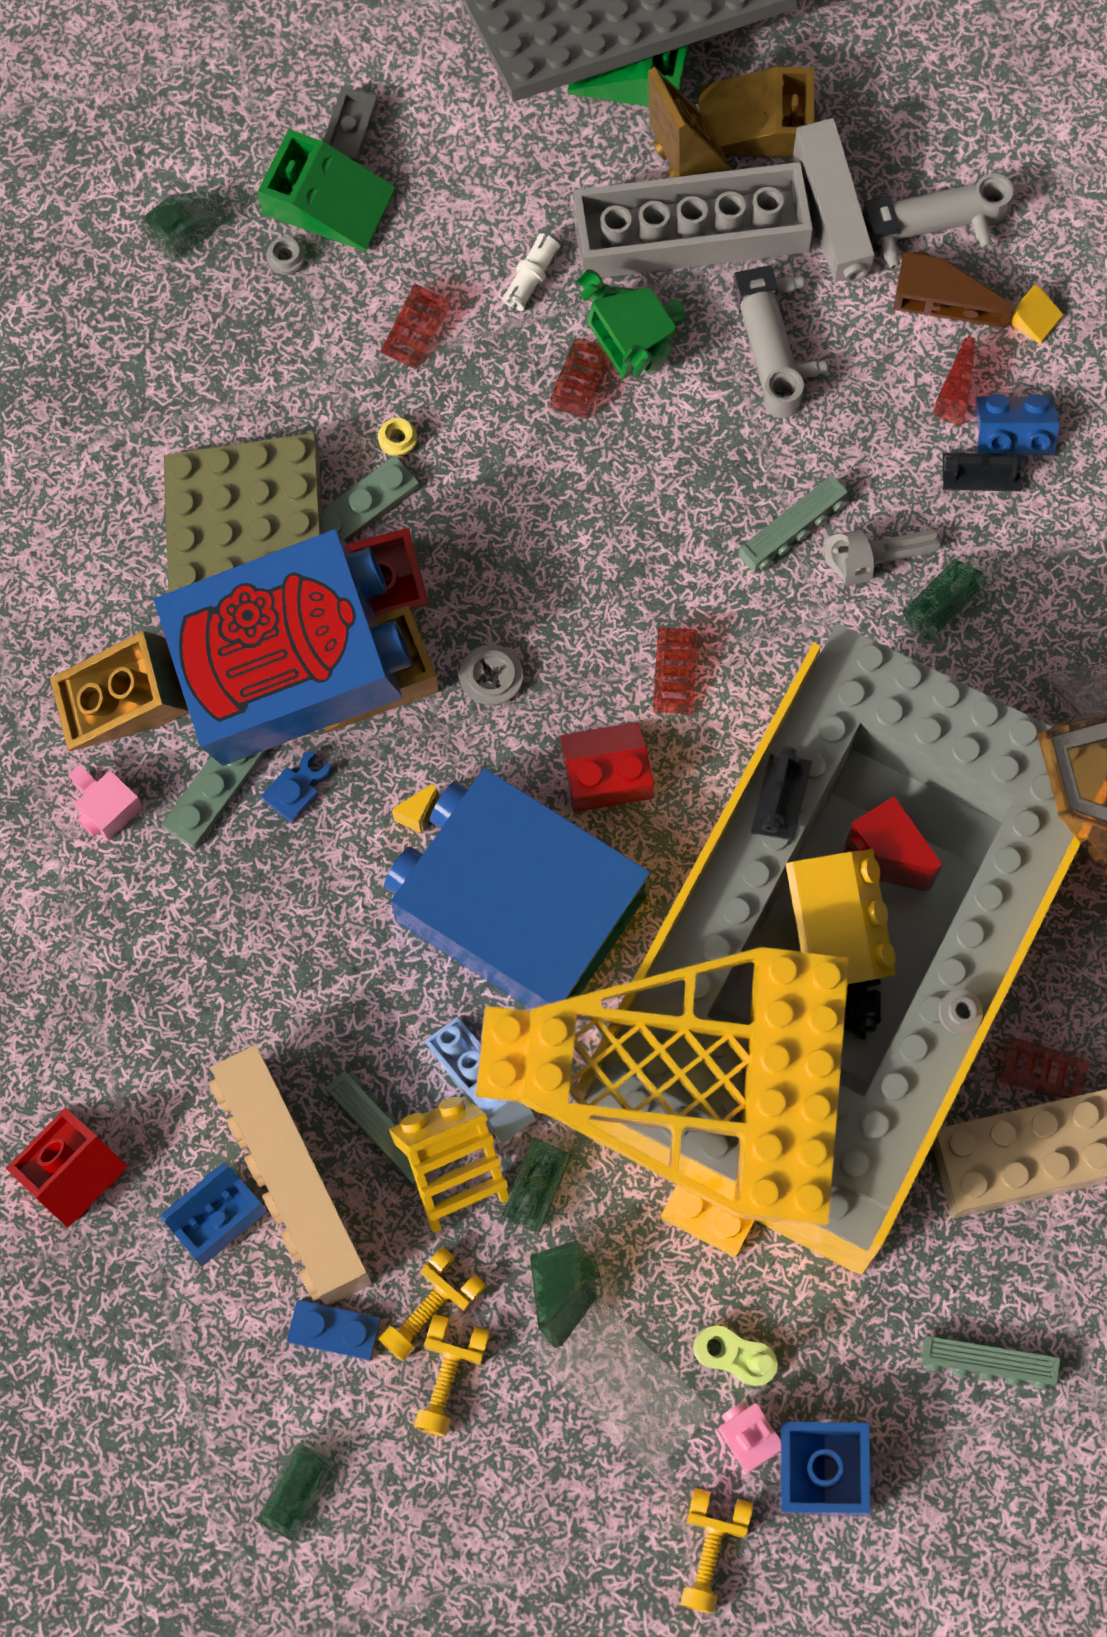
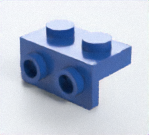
M1000 394L976 396L975 414L979 431L977 441L978 453L1055 454L1059 419L1054 397L1039 394L1029 396H1004Z
M224 1162L215 1170L209 1172L201 1182L183 1197L177 1199L161 1215V1219L200 1266L203 1267L268 1211L229 1164Z

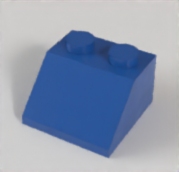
M781 1422V1512L832 1517L870 1516L869 1423Z

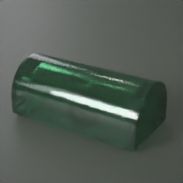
M954 559L902 611L906 621L922 637L933 640L987 585L984 573Z
M535 1137L532 1138L500 1218L527 1231L540 1233L572 1154Z
M297 1442L256 1522L295 1542L336 1463Z

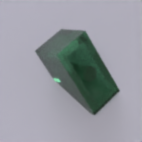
M206 191L172 194L142 217L148 239L172 264L230 219V216Z
M577 1240L530 1255L538 1329L554 1348L564 1345L598 1297L595 1280L600 1278V1270L597 1260L592 1253L587 1254Z

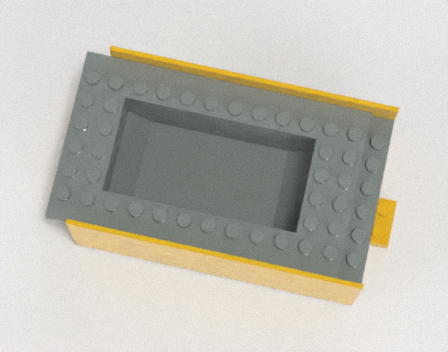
M836 623L820 655L821 645L813 642L633 981L761 947L801 952L786 863L844 853V850L847 849L845 842L852 822L895 796L942 863V867L933 886L926 891L879 881L882 901L885 903L888 911L887 929L890 944L893 946L896 956L894 964L896 975L881 978V985L867 988V992L872 990L881 992V1022L877 1024V1030L865 1032V1039H860L843 1029L828 1224L823 1226L788 1221L770 1222L735 1218L729 1212L679 1185H676L660 1218L735 1258L754 1221L855 1273L863 1274L882 1247L1093 817L1070 810L1051 739L1052 735L1063 733L1062 731ZM1089 744L1069 749L1068 752L1080 797L1100 804L1107 791V784L1100 783L1107 769V753ZM781 747L794 748L797 750L796 757L812 760L793 841L751 834L770 754L780 753ZM747 962L696 976L693 1014L695 1017L702 1020L749 1025L754 963ZM680 980L627 994L622 999L618 1010L682 1016L686 982ZM955 990H966L973 993L982 1005L983 1016L979 1026L966 1034H955L948 1031L939 1019L938 1008L942 998ZM957 1004L956 1006L957 1016L961 1019H966L968 1016L967 1008L963 1004ZM609 1024L608 1026L609 1031L617 1040L633 1028V1026ZM648 1028L661 1046L678 1033ZM639 1031L621 1044L637 1065L655 1051ZM692 1034L705 1051L722 1038ZM604 1036L591 1057L593 1060L611 1046ZM683 1036L665 1049L681 1070L699 1057ZM736 1039L747 1052L748 1040ZM726 1041L709 1054L725 1075L743 1062ZM615 1050L597 1063L598 1067L612 1084H615L631 1071ZM659 1055L641 1069L657 1090L675 1076ZM700 1061L685 1074L701 1095L719 1081L703 1061ZM746 1066L729 1079L742 1096ZM591 1070L581 1076L575 1087L588 1104L607 1090ZM635 1075L617 1088L632 1109L636 1108L651 1095ZM679 1080L661 1093L677 1115L695 1101ZM723 1085L705 1098L721 1120L739 1106ZM611 1094L596 1105L622 1109ZM655 1099L640 1110L643 1112L666 1114ZM699 1105L684 1115L686 1117L710 1119ZM742 1110L732 1117L729 1122L741 1123ZM589 1119L590 1123L596 1128L669 1166L672 1137L670 1129ZM683 1130L678 1172L734 1201L740 1138Z

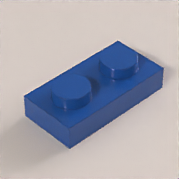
M297 1300L287 1343L371 1362L381 1319L379 1317Z

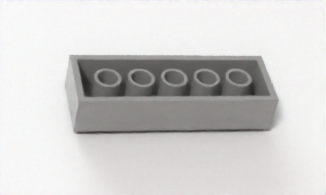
M800 162L573 190V216L582 274L587 269L596 271L601 278L809 252L812 224Z

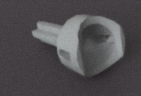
M934 529L869 542L861 530L832 535L825 540V563L844 580V586L869 582L873 577L874 565L936 552L940 548V542L937 540V532ZM838 546H848L846 548L841 549L837 548Z

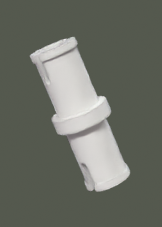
M545 234L537 236V240L526 259L518 263L516 267L518 273L502 297V300L508 306L514 308L517 303L516 309L519 311L524 310L537 284L543 283L546 278L545 270L556 251L560 248L559 243L550 236H547L546 241H544Z

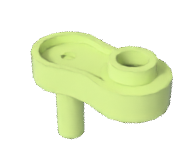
M719 1325L705 1327L695 1337L693 1345L695 1357L699 1363L707 1368L726 1371L744 1384L751 1386L764 1385L771 1381L776 1374L778 1366L776 1355L770 1347L763 1343L744 1340L728 1328ZM711 1339H716L721 1344V1351L716 1356L710 1355L707 1351V1343Z

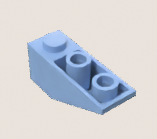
M458 1017L424 1041L464 1096L486 1113L487 1126L502 1144L536 1120L531 1109L520 1102L475 1097L481 1044Z

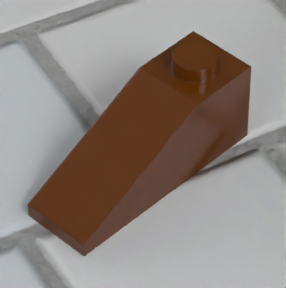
M903 252L893 310L1001 328L1007 327L1012 312L1011 303L942 258L932 257L925 252Z

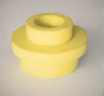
M402 418L388 420L382 425L378 433L380 447L384 452L392 456H404L410 453L417 443L415 427L409 421ZM395 434H401L405 437L404 441L399 443L392 442L391 438Z

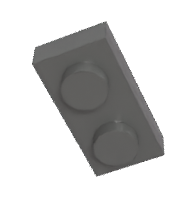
M341 86L323 141L358 163L378 105L377 95Z

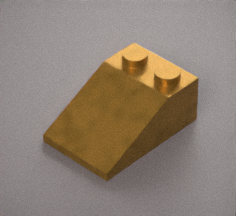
M655 66L648 71L650 126L657 138L652 142L659 155L664 160L668 159L672 167L667 170L669 176L674 178L731 171L732 168L703 114Z
M141 631L50 678L68 751L158 728L189 713L166 638L146 631Z

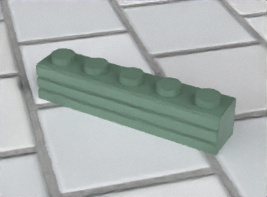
M833 475L829 476L739 547L738 556L753 573H756L759 569L762 571L766 570L773 563V558L778 554L783 556L791 549L793 542L804 540L809 535V530L815 525L820 527L827 521L828 515L831 512L835 511L837 513L847 504L848 491Z
M346 1071L342 1072L326 1087L327 1093L415 1187L417 1184L408 1156L393 1144L389 1131L390 1128L396 1126L398 1123L397 1119L389 1111L384 1113L378 1107L381 1102L372 1092L367 1095L361 1087L364 1084L354 1073L349 1075Z
M931 1336L923 1338L920 1365L926 1366V1371L942 1373V1369L952 1370V1375L968 1378L970 1373L979 1375V1380L995 1382L996 1378L1006 1379L1007 1385L1019 1387L1022 1386V1382L1033 1384V1389L1049 1391V1387L1057 1385L1060 1358Z

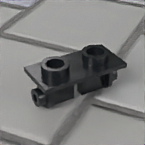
M942 453L943 490L1021 492V474L1024 473L1025 459L1021 458V454Z
M781 747L780 753L770 754L751 834L794 840L812 766V760L796 757V749Z
M881 978L847 984L843 1029L860 1039H865V1032L877 1030V1024L881 1022V992L878 990L867 992L868 987L881 985Z

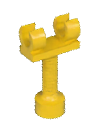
M443 1246L421 1269V1275L435 1286L434 1291H431V1294L422 1302L423 1304L416 1308L417 1311L415 1310L414 1314L412 1313L411 1317H408V1320L402 1324L403 1327L393 1328L389 1326L378 1338L390 1352L403 1362L415 1349L412 1345L413 1336L422 1328L421 1326L425 1325L424 1323L428 1322L427 1320L430 1319V1316L432 1317L433 1313H436V1310L442 1306L441 1303L443 1304L444 1300L450 1299L465 1313L486 1289L487 1284L475 1274L459 1292L445 1282L440 1276L453 1263L455 1256Z
M434 1314L424 1348L443 1354L444 1359L439 1369L441 1372L437 1376V1384H435V1389H433L432 1401H430V1405L425 1410H418L413 1427L427 1433L446 1437L451 1419L446 1416L444 1409L448 1403L446 1400L449 1399L447 1396H450V1388L453 1386L454 1375H456L455 1371H457L456 1367L459 1366L460 1360L481 1366L489 1341L490 1330L475 1326L468 1350L443 1343L450 1321L449 1318Z
M695 1488L686 1523L706 1528L708 1534H706L704 1540L706 1543L703 1544L705 1547L702 1548L703 1552L701 1554L703 1556L700 1557L702 1560L699 1561L700 1565H698L700 1568L696 1574L698 1578H695L696 1582L691 1587H684L680 1605L693 1610L715 1614L718 1595L712 1592L710 1585H712L713 1582L711 1581L714 1579L712 1576L715 1575L713 1573L717 1566L715 1563L718 1562L716 1560L719 1557L717 1554L720 1553L718 1550L721 1549L720 1545L722 1543L720 1541L723 1540L721 1537L724 1534L740 1538L746 1537L753 1503L737 1499L731 1524L705 1517L711 1491Z

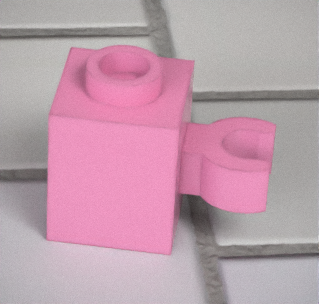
M81 765L68 775L72 780V784L84 794L74 803L82 815L77 821L93 837L100 833L109 841L143 809L138 796L110 770L99 781H96Z
M741 1402L722 1415L725 1423L719 1427L718 1431L746 1474L781 1452V1440L757 1403L747 1408Z

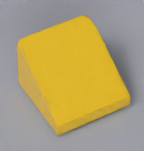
M1034 284L1013 310L1009 323L1041 344L1061 320L1063 313L1045 292Z
M431 784L394 807L392 810L394 821L419 833L421 831L424 832L432 811L439 800L437 787Z

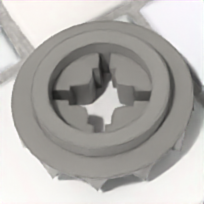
M490 644L472 650L464 658L460 667L459 678L464 694L472 698L476 704L482 703L494 707L496 704L508 703L517 692H520L523 669L520 660L511 650L500 645ZM482 664H485L487 669L490 668L492 672L502 671L498 675L499 688L490 681L481 682L485 678L484 666Z

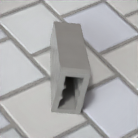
M834 118L798 127L792 163H801L810 218L834 282L845 279L847 282L858 281L871 272L874 252Z

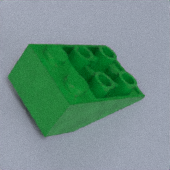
M690 44L568 84L567 94L649 107L648 71L655 66L681 92Z
M288 129L257 192L263 215L367 252L396 191V187L324 141Z

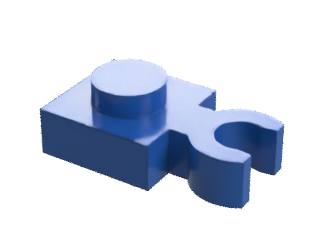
M312 750L305 753L301 758V769L297 773L286 767L261 795L262 801L291 824L300 817L319 795L312 785L325 781L332 771L328 763L316 772L309 769V765L316 758Z

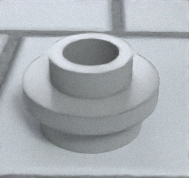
M280 237L271 243L267 250L266 258L269 267L274 272L288 275L295 273L302 267L305 254L299 242L290 237ZM283 254H291L293 256L285 261L279 259Z
M955 990L942 998L938 1008V1015L942 1025L948 1031L955 1034H966L979 1026L983 1016V1009L979 999L973 993L966 990ZM957 1004H963L967 1008L968 1016L966 1019H961L957 1016Z

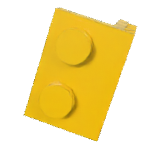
M465 1096L448 1098L442 1101L438 1108L427 1113H415L406 1116L399 1125L389 1129L393 1144L408 1156L433 1233L442 1230L439 1218L497 1193L502 1203L510 1200L507 1192L509 1187L500 1169V1158L496 1156L493 1144L495 1142L486 1124V1121H488L486 1113ZM482 1148L484 1149L485 1157L433 1180L426 1181L425 1173ZM485 1172H491L492 1179L436 1204L433 1203L431 1196Z

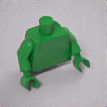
M587 269L575 281L577 285L584 287L580 294L584 301H588L590 298L594 300L587 323L622 379L632 374L638 377L641 373L659 372L672 353V342L676 334L675 324L684 321L686 318L681 302L675 299L662 305L653 290L649 288L635 290L634 288L611 286L603 283L601 276L596 271Z

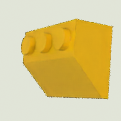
M873 849L786 863L801 952L849 958L847 984L896 975L894 967L896 956L894 948L890 944L887 929L888 911L885 903L882 901L879 884L880 867L874 857Z

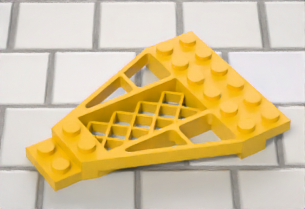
M761 947L535 1007L531 1011L486 1006L484 1010L475 1097L520 1102L540 1114H547L729 1212L735 1218L770 1222L788 1221L825 1226L829 1222L849 958ZM747 962L754 963L749 1025L702 1020L695 1017L693 1014L696 976ZM680 980L686 982L683 1014L679 1017L610 1009L601 1006V1001ZM576 1020L590 1021L575 1033ZM604 1023L633 1026V1028L617 1040ZM595 1025L611 1046L593 1060L577 1039ZM648 1028L678 1033L661 1046ZM637 1031L642 1034L655 1050L638 1065L621 1046L623 1042ZM692 1034L722 1038L705 1051ZM681 1036L684 1037L699 1056L683 1070L678 1067L665 1051L666 1048ZM736 1039L748 1040L747 1052ZM725 1041L743 1061L727 1075L721 1071L709 1056L710 1053ZM574 1049L586 1063V1066L571 1077ZM613 1050L617 1052L631 1070L615 1084L611 1083L597 1065ZM659 1055L675 1076L657 1090L641 1069ZM700 1061H703L719 1080L702 1095L685 1075ZM746 1066L742 1096L729 1079ZM589 1070L594 1073L607 1089L590 1104L586 1102L572 1084ZM633 1075L638 1078L651 1094L634 1109L631 1108L617 1090L620 1085ZM677 1080L681 1082L695 1100L678 1115L661 1095L663 1091ZM721 1085L739 1105L722 1120L705 1100L706 1097ZM569 1093L578 1104L568 1103ZM611 1094L622 1109L596 1105ZM655 1099L666 1114L643 1112L640 1110ZM699 1105L710 1119L686 1117L684 1115ZM742 1110L741 1123L729 1122L732 1117ZM589 1119L670 1129L672 1137L669 1166L596 1128L590 1123ZM683 1130L740 1138L734 1201L678 1172Z

